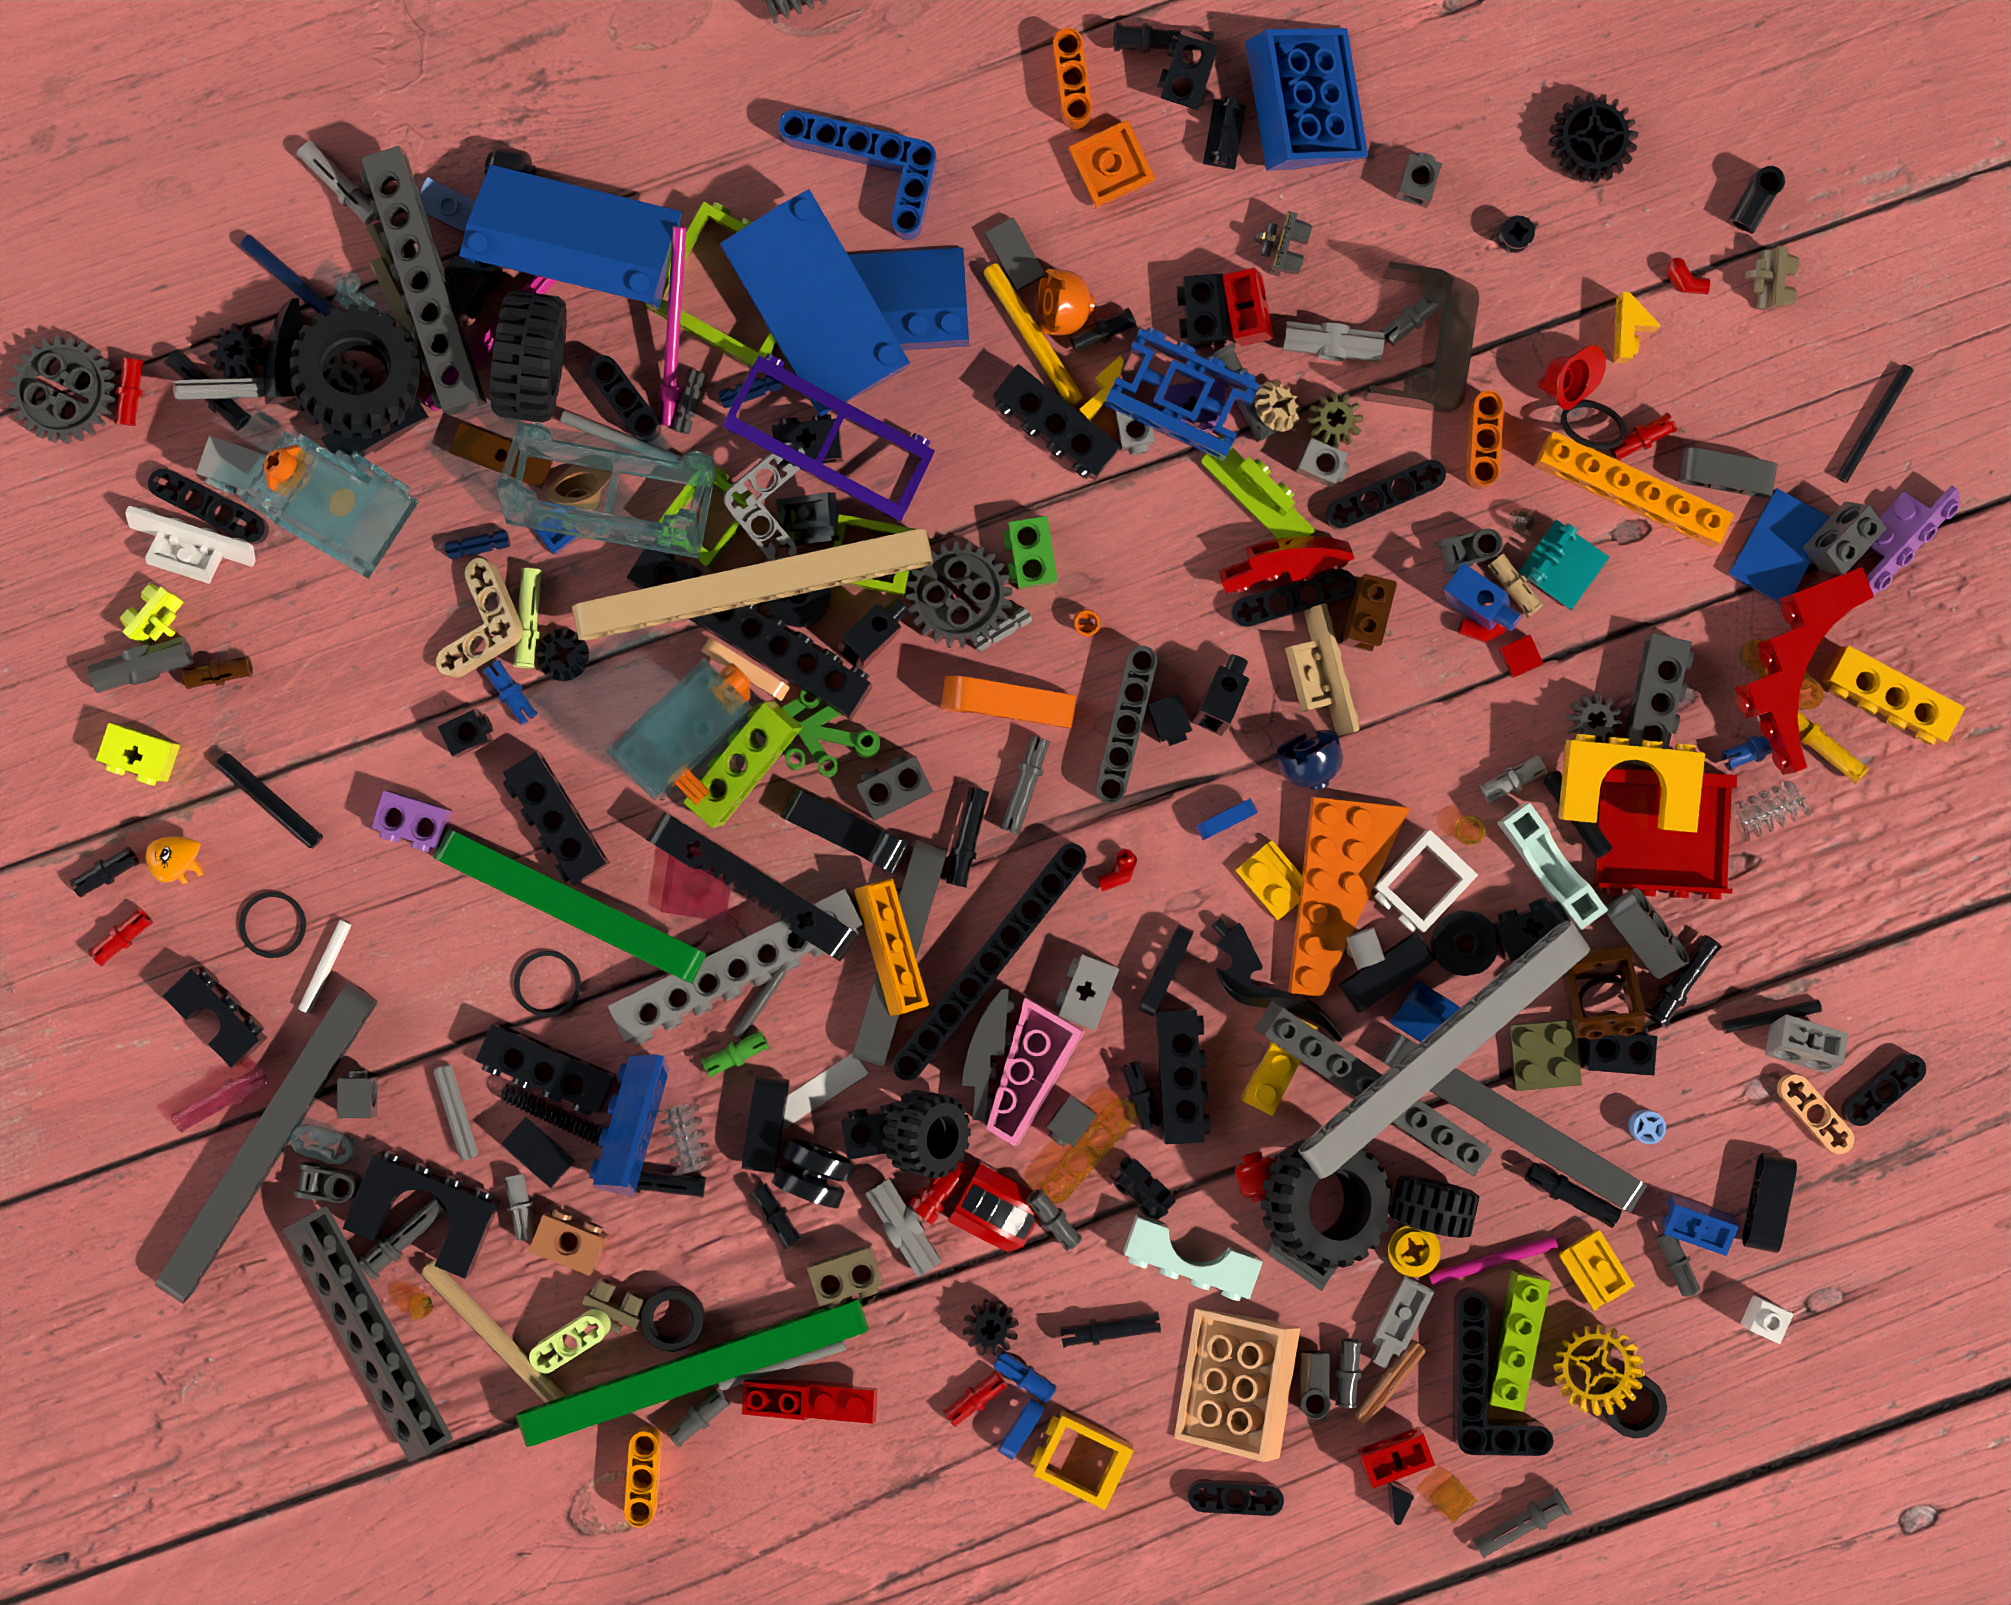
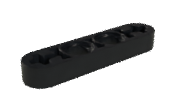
M1432 459L1414 465L1333 501L1325 511L1326 522L1336 530L1346 529L1437 489L1445 481L1446 470L1442 463ZM1425 467H1429L1431 471L1437 470L1439 475L1435 477V483L1432 484L1430 480H1425L1418 484L1422 490L1416 491L1415 481L1409 473L1414 472L1416 479L1426 473ZM1398 479L1406 481L1409 485L1408 495L1405 497L1395 496L1391 489L1393 481ZM1368 492L1376 494L1379 498L1378 508L1372 511L1365 509L1361 503L1362 496ZM1354 498L1355 507L1362 516L1357 518L1356 511L1345 517V523H1342L1340 519L1334 520L1332 515L1336 512L1335 506L1345 510L1353 505L1349 500Z
M158 469L150 475L148 487L156 497L237 538L244 539L248 543L259 544L267 538L269 525L261 516L171 470ZM170 476L168 482L181 488L178 494L168 489H164L161 493L162 487L158 484L160 478L166 480ZM192 490L200 491L203 498L202 503L196 508H190L186 503V496ZM221 505H228L232 512L231 518L225 523H219L215 518V511ZM239 519L250 524L257 520L256 527L260 529L259 533H252L248 537L249 531L237 525Z
M1339 569L1317 575L1307 581H1297L1250 595L1235 602L1231 609V618L1237 626L1248 628L1300 613L1320 604L1340 601L1349 597L1354 592L1356 586L1355 578L1349 571ZM1335 576H1340L1341 580L1348 581L1349 585L1344 588L1345 593L1340 594L1339 589L1330 590L1327 592L1330 598L1324 599V589L1319 580L1324 579L1325 586L1333 584L1336 581ZM1304 585H1312L1318 591V597L1315 602L1305 603L1301 600L1299 592ZM1280 594L1285 598L1287 605L1284 611L1276 613L1269 608L1268 600L1272 595ZM1262 598V608L1267 617L1261 618V611L1250 616L1251 621L1246 622L1244 617H1238L1237 612L1242 609L1241 604H1246L1247 608L1257 607L1259 604L1256 599Z

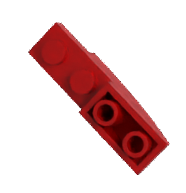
M1318 536L1279 538L1246 547L1248 560L1219 570V574L1226 594L1232 591L1239 593L1249 589L1251 584L1256 582L1275 580L1286 571L1289 572L1292 582L1297 580L1307 581L1317 576L1318 572L1326 569H1340L1346 566L1349 561L1355 559L1348 541Z
M745 1380L743 1381L742 1415L795 1420L814 1418L873 1424L876 1422L878 1388L849 1386V1383L825 1381Z

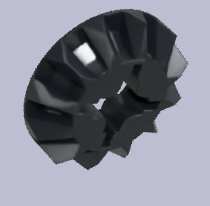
M564 628L550 631L540 640L536 652L538 666L551 679L557 681L573 680L581 675L588 665V645L585 640L578 639V634L575 631ZM555 643H558L565 650L575 647V650L571 651L567 656V663L570 667H567L561 660L550 661L558 654Z

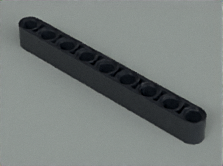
M1069 843L1063 845L910 1037L893 1061V1070L898 1078L910 1081L921 1074L1072 883L1086 863L1087 856L1081 846ZM1070 848L1076 849L1081 856L1080 863L1073 868L1065 866L1062 861L1064 851ZM1054 874L1060 879L1061 884L1057 892L1047 893L1043 890L1041 884L1046 875ZM1028 900H1034L1040 906V913L1034 919H1027L1021 913L1023 903ZM1013 926L1018 929L1020 933L1018 942L1013 945H1007L1001 940V932L1005 927ZM993 952L999 957L1000 962L995 970L989 971L981 966L980 959L983 954ZM966 978L976 980L979 985L978 992L973 996H966L960 990V984ZM952 1004L958 1009L959 1014L955 1021L946 1022L940 1017V1008L943 1005ZM931 1030L936 1033L938 1042L934 1047L926 1048L920 1043L919 1035L923 1031ZM902 1057H913L917 1061L916 1071L910 1074L902 1072L899 1067V1060Z

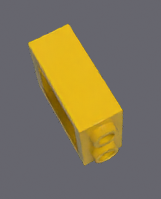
M1061 1410L1059 1416H1052L1047 1425L1045 1434L1049 1435L1044 1447L1038 1445L1032 1456L1030 1464L1035 1465L1033 1476L1106 1510L1134 1452L1133 1444ZM1066 1427L1115 1450L1095 1492L1047 1469L1048 1463Z

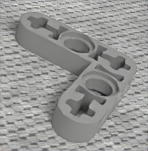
M792 442L784 443L805 454L803 448L798 444ZM772 453L731 485L724 494V504L728 511L770 561L783 559L781 556L774 558L773 554L776 552V548L771 542H768L766 546L762 544V541L770 538L776 529L780 532V535L774 537L781 545L788 543L790 546L786 550L788 557L796 556L797 548L793 540L761 502L800 470L799 467L787 463L780 468L786 472L780 477L777 469L770 465L769 462L774 458L776 464H779L783 459ZM761 469H769L774 475L773 483L767 488L759 487L755 481V476ZM749 479L752 488L759 492L760 495L755 498L753 493H750L744 499L747 504L745 507L742 508L739 505L732 507L731 503L734 500L733 492L736 491L742 494L749 489L743 485ZM757 516H765L770 525L769 530L761 535L755 534L751 529V522Z

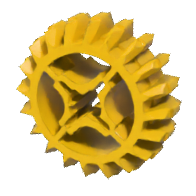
M1597 1325L1596 1334H1593L1589 1326H1585V1336L1580 1337L1576 1331H1573L1572 1337L1575 1339V1342L1571 1344L1568 1340H1563L1562 1344L1567 1349V1352L1557 1351L1555 1354L1559 1360L1563 1361V1363L1553 1365L1555 1372L1562 1373L1554 1378L1557 1385H1564L1559 1392L1563 1397L1570 1396L1568 1403L1572 1407L1580 1403L1582 1413H1587L1592 1405L1595 1416H1600L1604 1406L1609 1415L1614 1414L1613 1404L1617 1403L1622 1410L1625 1409L1626 1405L1622 1400L1624 1397L1632 1401L1636 1399V1396L1630 1391L1631 1388L1642 1389L1641 1382L1634 1378L1645 1376V1371L1642 1368L1636 1367L1644 1362L1641 1355H1634L1638 1347L1635 1343L1628 1344L1629 1337L1625 1333L1617 1338L1618 1331L1614 1327H1611L1606 1335L1603 1325ZM1602 1346L1598 1347L1596 1353L1592 1356H1581L1589 1348ZM1612 1349L1617 1350L1624 1358V1374L1611 1367L1613 1359L1611 1356ZM1598 1364H1602L1607 1372H1604L1602 1375L1599 1373V1376H1596L1590 1368L1593 1369L1595 1366L1599 1368ZM1574 1366L1586 1373L1585 1384L1587 1387L1585 1392L1578 1389L1575 1385L1573 1378ZM1606 1384L1617 1385L1608 1393L1595 1395Z

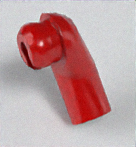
M1463 618L1459 625L1458 634L1481 642H1488L1504 634L1506 628L1496 623L1494 628L1489 630L1479 623Z

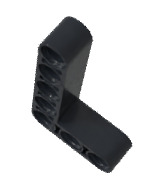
M1467 1287L1459 1290L1454 1298L1452 1434L1454 1441L1463 1452L1469 1455L1541 1456L1547 1454L1553 1447V1435L1540 1421L1528 1419H1488V1301L1475 1288ZM1469 1297H1477L1479 1300L1478 1307L1473 1312L1464 1311V1302ZM1469 1330L1478 1331L1479 1336L1476 1343L1465 1345L1463 1342L1465 1333ZM1470 1363L1477 1364L1478 1372L1474 1377H1463V1369L1466 1365ZM1471 1396L1477 1397L1478 1403L1475 1409L1471 1411L1463 1410L1462 1405L1466 1398ZM1476 1430L1478 1435L1473 1443L1465 1444L1462 1442L1463 1434L1466 1431ZM1502 1430L1510 1431L1508 1442L1496 1444L1495 1438L1498 1432ZM1537 1430L1543 1431V1439L1540 1443L1536 1445L1529 1444L1528 1439L1532 1432Z

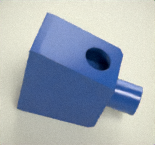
M1465 563L1461 564L1444 588L1448 605L1489 630H1492L1496 623H1498L1507 630L1512 631L1521 619L1522 615L1509 607L1508 594ZM1486 603H1492L1489 606H1483Z

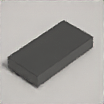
M1014 217L985 232L988 242L1016 292L1045 276L1042 267Z

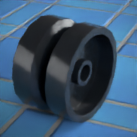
M789 1138L782 1155L795 1166L789 1164L778 1165L772 1183L778 1188L807 1201L830 1208H839L845 1190L833 1180L849 1181L856 1163L822 1145L797 1138Z

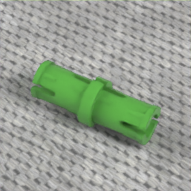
M758 1030L756 1033L736 1043L732 1040L727 1043L726 1048L706 1058H702L701 1061L705 1070H708V1076L712 1078L714 1075L734 1065L739 1067L744 1064V1060L769 1049L766 1038H763V1032Z

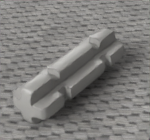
M1021 607L1015 610L1012 616L1007 615V620H998L997 623L1000 631H995L992 628L988 629L990 640L985 639L982 635L977 636L978 646H975L976 650L982 652L990 647V643H997L1016 632L1019 626L1022 628L1031 623L1032 617L1027 608Z

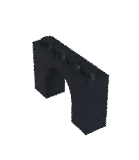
M385 1149L383 1153L379 1151L373 1154L342 1229L374 1241L380 1237L394 1202L403 1192L410 1190L427 1191L441 1200L449 1216L448 1234L435 1267L461 1278H467L472 1273L501 1201L494 1199L495 1194L487 1189L476 1187L473 1190L463 1186L464 1181L458 1177L448 1174L444 1178L432 1173L434 1169L426 1164L415 1162L412 1165L402 1161L403 1156L397 1152Z

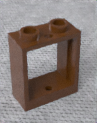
M1630 947L1590 950L1579 962L1562 975L1575 1038L1593 1040L1605 1035L1619 1034L1621 1036H1630L1637 1032H1642L1646 1013ZM1620 975L1629 1013L1584 1017L1576 980Z

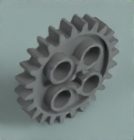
M55 336L54 345L46 338H43L41 349L33 344L30 345L31 356L20 353V357L25 363L22 366L12 365L19 374L18 377H8L9 381L16 384V388L8 390L7 394L17 397V400L13 401L10 407L21 410L15 418L21 422L27 421L24 427L26 430L32 432L37 429L36 436L44 439L48 434V440L53 443H57L59 437H61L62 442L70 444L72 434L77 440L84 441L83 431L94 436L96 434L93 427L95 423L101 426L106 425L101 416L103 414L113 415V412L107 408V404L116 403L117 399L110 396L109 392L116 390L118 386L108 382L116 374L111 370H104L110 362L105 358L98 359L101 354L100 350L93 348L89 351V343L82 340L78 345L77 339L71 336L67 339L66 344L62 337ZM59 360L61 363L60 371L55 375H51L50 366L53 362ZM85 375H89L90 385L86 389L81 390L79 388L80 379ZM43 376L88 398L89 402L83 404L38 382L37 377ZM45 390L46 400L42 404L37 405L35 401L37 393ZM74 404L76 407L75 415L70 419H66L65 409L69 405Z
M954 541L952 551H948L947 547L941 544L942 554L937 555L931 550L933 558L931 565L922 567L921 571L911 570L912 575L917 581L907 582V587L915 591V593L906 595V600L916 604L911 606L908 611L910 615L919 614L914 620L915 626L918 627L926 624L922 631L923 635L926 637L934 632V642L936 644L944 637L946 638L948 648H951L954 640H958L961 648L964 649L966 639H971L972 643L978 646L977 636L982 635L985 639L990 640L988 629L992 628L999 632L1000 627L996 622L997 619H1008L1007 614L1002 611V608H1012L1011 601L1004 597L1012 595L1013 590L1010 587L1003 586L1011 581L1009 575H1000L1005 569L1003 563L993 566L996 560L994 553L986 558L984 557L985 549L983 546L975 553L973 552L971 542L967 543L964 550H960L958 542ZM955 566H963L967 569L965 576L960 579L950 577V571ZM937 577H944L960 593L964 590L967 600L980 608L982 613L976 614L964 600L959 597L955 599L951 589L939 582ZM979 587H988L991 589V594L985 600H978L974 597L975 591ZM934 590H941L945 593L943 600L939 603L928 601L929 594ZM965 611L969 613L968 621L961 625L953 623L952 617L956 612Z

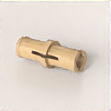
M1504 553L1487 565V568L1505 588L1504 591L1519 605L1527 618L1544 605L1526 583L1528 579L1525 575L1521 576Z

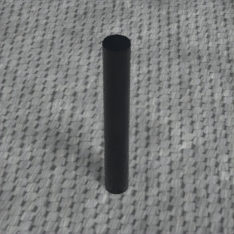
M1816 999L1721 1022L1724 1034L1771 1024L1786 1014L1793 1017H1801L1822 1012L1820 1001Z

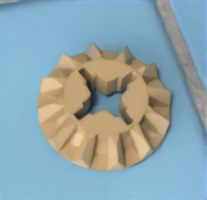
M1280 380L1265 382L1259 387L1254 397L1255 409L1259 418L1266 426L1275 431L1283 432L1291 429L1300 420L1298 413L1302 408L1295 402L1298 396L1290 393V385L1282 386ZM1281 401L1283 403L1282 408L1276 407L1273 409L1272 407L1275 405V402Z

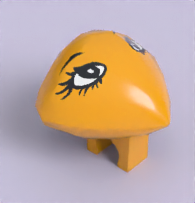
M166 836L152 841L147 846L145 856L149 872L161 883L173 882L179 879L183 885L188 883V876L185 873L187 870L195 871L198 877L203 875V867L196 859L201 846L200 842L180 836Z

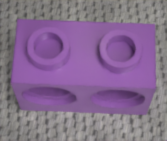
M383 790L371 828L380 831L379 837L398 842L401 837L412 841L410 847L430 852L431 847L438 848L447 830L452 810L392 791ZM395 808L399 809L403 816L402 822L397 827L392 826L388 820L389 813ZM425 818H429L434 824V831L428 837H425L420 832V823Z

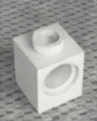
M1753 1294L1740 1325L1758 1335L1781 1344L1794 1314Z

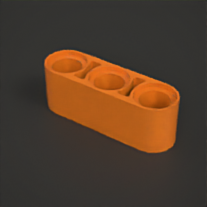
M1063 28L1056 33L1053 40V59L1063 123L1068 128L1079 130L1088 125L1092 109L1084 46L1081 34L1077 30ZM1063 41H1071L1076 45V49L1073 52L1065 53L1059 48V44ZM1068 73H1075L1081 78V81L1076 85H1069L1063 78ZM1073 105H1079L1085 109L1086 113L1082 117L1074 118L1068 113V109Z
M1491 390L1483 391L1477 395L1469 407L1465 476L1468 484L1478 490L1492 485L1500 474L1504 404L1501 396ZM1480 400H1488L1492 403L1494 407L1492 415H1484L1480 411ZM1484 432L1491 437L1492 445L1490 448H1483L1478 444V433ZM1477 465H1483L1489 469L1490 478L1488 481H1482L1475 475Z

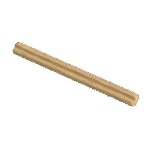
M436 1261L430 1262L421 1271V1275L544 1402L566 1396L544 1373H540L532 1367L529 1357L446 1271L435 1267Z

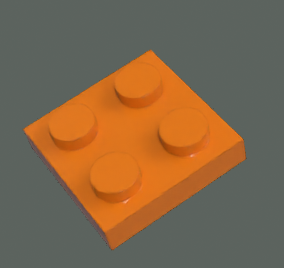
M1125 120L1068 147V151L1095 209L1155 182L1156 178L1129 120Z

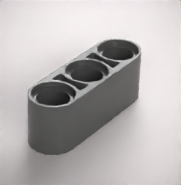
M1684 448L1678 482L1748 496L1770 498L1773 494L1778 464L1772 461L1706 449Z
M1634 888L1606 904L1607 914L1613 924L1656 978L1661 979L1689 963L1687 952L1681 942L1639 889Z

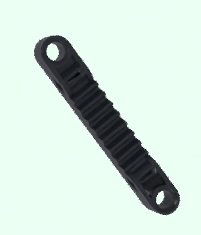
M663 812L646 838L647 841L695 870L702 869L709 875L714 873L713 877L720 882L725 880V885L731 889L736 887V892L742 896L747 893V899L753 903L759 900L758 905L764 910L770 907L769 912L777 917L781 914L780 919L787 924L789 923L791 929L798 936L838 961L842 960L858 934L665 812ZM692 846L699 847L703 852L700 857L693 856L689 852ZM812 913L811 919L815 922L812 927L805 926L802 929L801 917L803 915L809 917Z

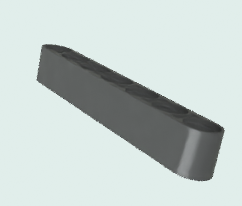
M919 840L915 842L899 896V902L915 957L918 954L948 851L946 848ZM878 972L852 1058L884 1067L899 1015L890 1016Z

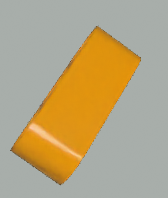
M644 1425L636 1430L630 1439L628 1450L624 1515L627 1522L637 1528L648 1525L658 1508L662 1434L655 1426ZM640 1436L650 1437L654 1442V1448L651 1450L642 1449L638 1444V1438ZM638 1469L647 1470L651 1474L652 1480L648 1483L640 1482L636 1478L635 1471ZM637 1502L646 1504L649 1508V1514L646 1516L636 1514L633 1504Z

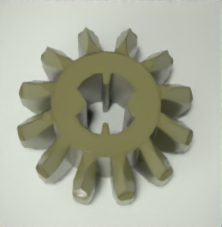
M1332 392L1330 394V403L1323 395L1319 396L1317 400L1320 407L1311 405L1309 411L1317 417H1310L1306 420L1307 425H1317V428L1310 433L1311 437H1316L1321 433L1323 438L1320 442L1326 444L1330 438L1332 439V447L1336 449L1340 445V438L1346 445H1349L1352 442L1350 434L1359 435L1361 429L1354 424L1362 422L1363 416L1353 415V412L1360 405L1358 403H1354L1350 407L1346 405L1350 399L1348 394H1345L1341 402H1339L1337 392ZM1336 413L1341 416L1339 421H1343V424L1338 423L1336 427H1332L1329 424L1331 419H1327V416L1332 417Z

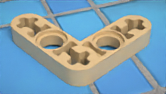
M476 558L468 563L465 569V578L484 624L443 648L436 659L439 672L452 678L462 677L517 644L523 635L522 623L497 566L483 558ZM481 568L486 569V571L483 573V578L485 581L478 579V577L481 575ZM497 593L500 597V604L495 610L490 611L488 600L493 594ZM505 624L510 625V628L507 629L508 636L500 635L505 631ZM483 638L486 643L485 649L481 654L476 655L473 649L474 643L477 639ZM452 656L459 658L454 662L455 668L449 667V665L453 662L451 658Z

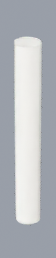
M342 919L339 920L298 1007L299 1010L308 1014L311 1013L352 926L351 923Z

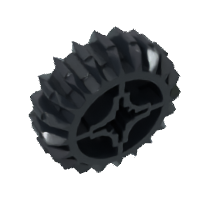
M1589 93L1586 96L1585 102L1580 96L1575 97L1573 105L1565 103L1562 107L1563 113L1557 112L1554 116L1557 124H1552L1549 128V132L1555 136L1548 140V145L1558 147L1551 153V158H1562L1561 162L1557 165L1558 169H1563L1566 165L1571 168L1567 173L1568 178H1572L1576 172L1580 173V183H1584L1588 175H1590L1593 184L1600 181L1601 175L1606 181L1611 180L1613 172L1617 174L1622 173L1624 170L1623 164L1628 165L1633 158L1629 153L1637 150V145L1631 141L1638 137V132L1629 130L1635 124V119L1625 120L1624 117L1629 112L1628 108L1625 107L1618 111L1616 109L1619 104L1618 99H1614L1609 105L1606 103V94H1602L1598 102H1596L1593 93ZM1586 115V121L1583 124L1584 129L1576 131L1574 135H1568L1571 122L1580 116ZM1600 117L1608 121L1613 128L1603 126ZM1590 132L1592 133L1593 138L1599 139V141L1596 144H1594L1593 139L1587 138ZM1612 142H1617L1614 157L1600 162L1603 147L1609 146ZM1575 148L1582 150L1586 156V160L1579 157L1573 151V149Z

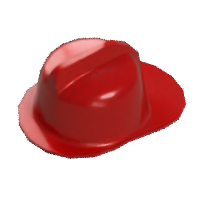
M1589 345L1572 356H1561L1553 359L1547 367L1545 376L1538 382V387L1546 391V394L1551 399L1558 401L1562 409L1570 410L1581 400L1589 396L1602 381L1606 369L1604 351L1599 346Z

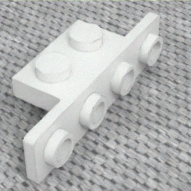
M128 506L125 511L130 528L156 536L145 557L146 563L210 584L222 558L253 567L256 561L253 545L244 539H232L220 535L210 528L201 529L189 525L179 518L160 516L147 508L138 509Z

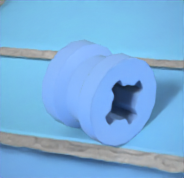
M1640 1109L1630 1116L1628 1130L1634 1139L1645 1144H1654L1664 1137L1666 1123L1658 1113L1648 1109Z

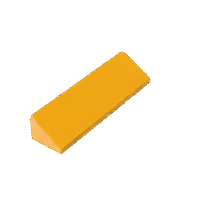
M893 878L856 888L854 890L890 1016L900 1015L929 1006Z

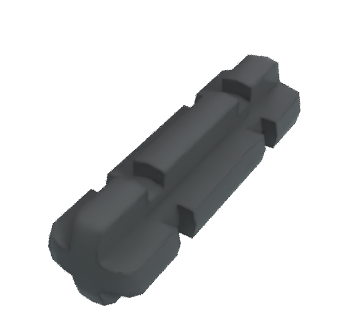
M690 369L687 371L685 378L687 385L683 386L676 411L679 414L678 417L675 416L672 425L675 432L689 434L693 423L691 417L695 416L701 395L699 388L703 387L705 380L704 373Z

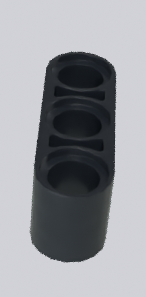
M606 355L594 358L589 366L591 379L637 439L644 442L655 440L660 435L661 423L641 394L613 358ZM605 365L613 366L614 373L610 379L600 380L598 378V372L601 367ZM625 391L632 392V403L626 407L619 406L617 403L618 396ZM642 418H651L653 420L652 429L647 433L637 431V424Z
M1418 932L1412 933L1384 952L1385 960L1361 968L1339 984L1340 989L1357 1013L1376 1003L1436 960Z
M756 1075L743 1152L742 1169L775 1174L789 1091V1079Z
M1766 1153L1759 1155L1742 1234L1744 1247L1773 1253L1780 1251L1797 1172V1162L1795 1159Z

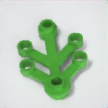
M802 690L800 697L782 708L793 717L805 708H815L820 701L818 699H815L813 702L805 701L804 696L808 693ZM829 706L802 722L797 721L803 726L797 735L818 764V771L824 777L834 776L837 772L838 764L834 757L827 755L818 740L854 747L856 754L865 759L876 756L880 750L879 736L871 730H863L855 734L823 727L822 725L837 716H843ZM759 729L757 731L758 734L766 738L765 733ZM863 738H871L873 744L870 747H864L861 744V740ZM790 743L783 751L786 765L791 770H800L805 765V754L802 750L794 748L792 743ZM792 755H799L802 760L798 764H792L789 758ZM828 761L834 765V768L831 771H824L821 767L822 764Z

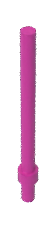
M673 226L663 384H660L659 399H662L661 425L664 426L673 425L675 401L679 400V386L676 385L687 228L684 226Z

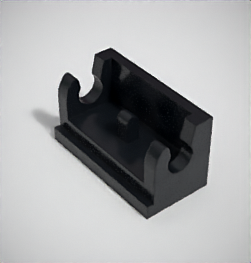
M527 1117L501 1143L507 1151L550 1189L553 1188L575 1162L568 1153Z

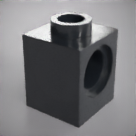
M1179 693L1147 705L1160 743L1167 741L1168 745L1172 746L1188 740L1186 733L1193 730Z
M474 709L438 726L452 757H460L493 741L490 733L494 729L488 716L485 713L481 715L479 711ZM472 723L476 728V735L472 740L465 741L462 738L461 730L464 725Z

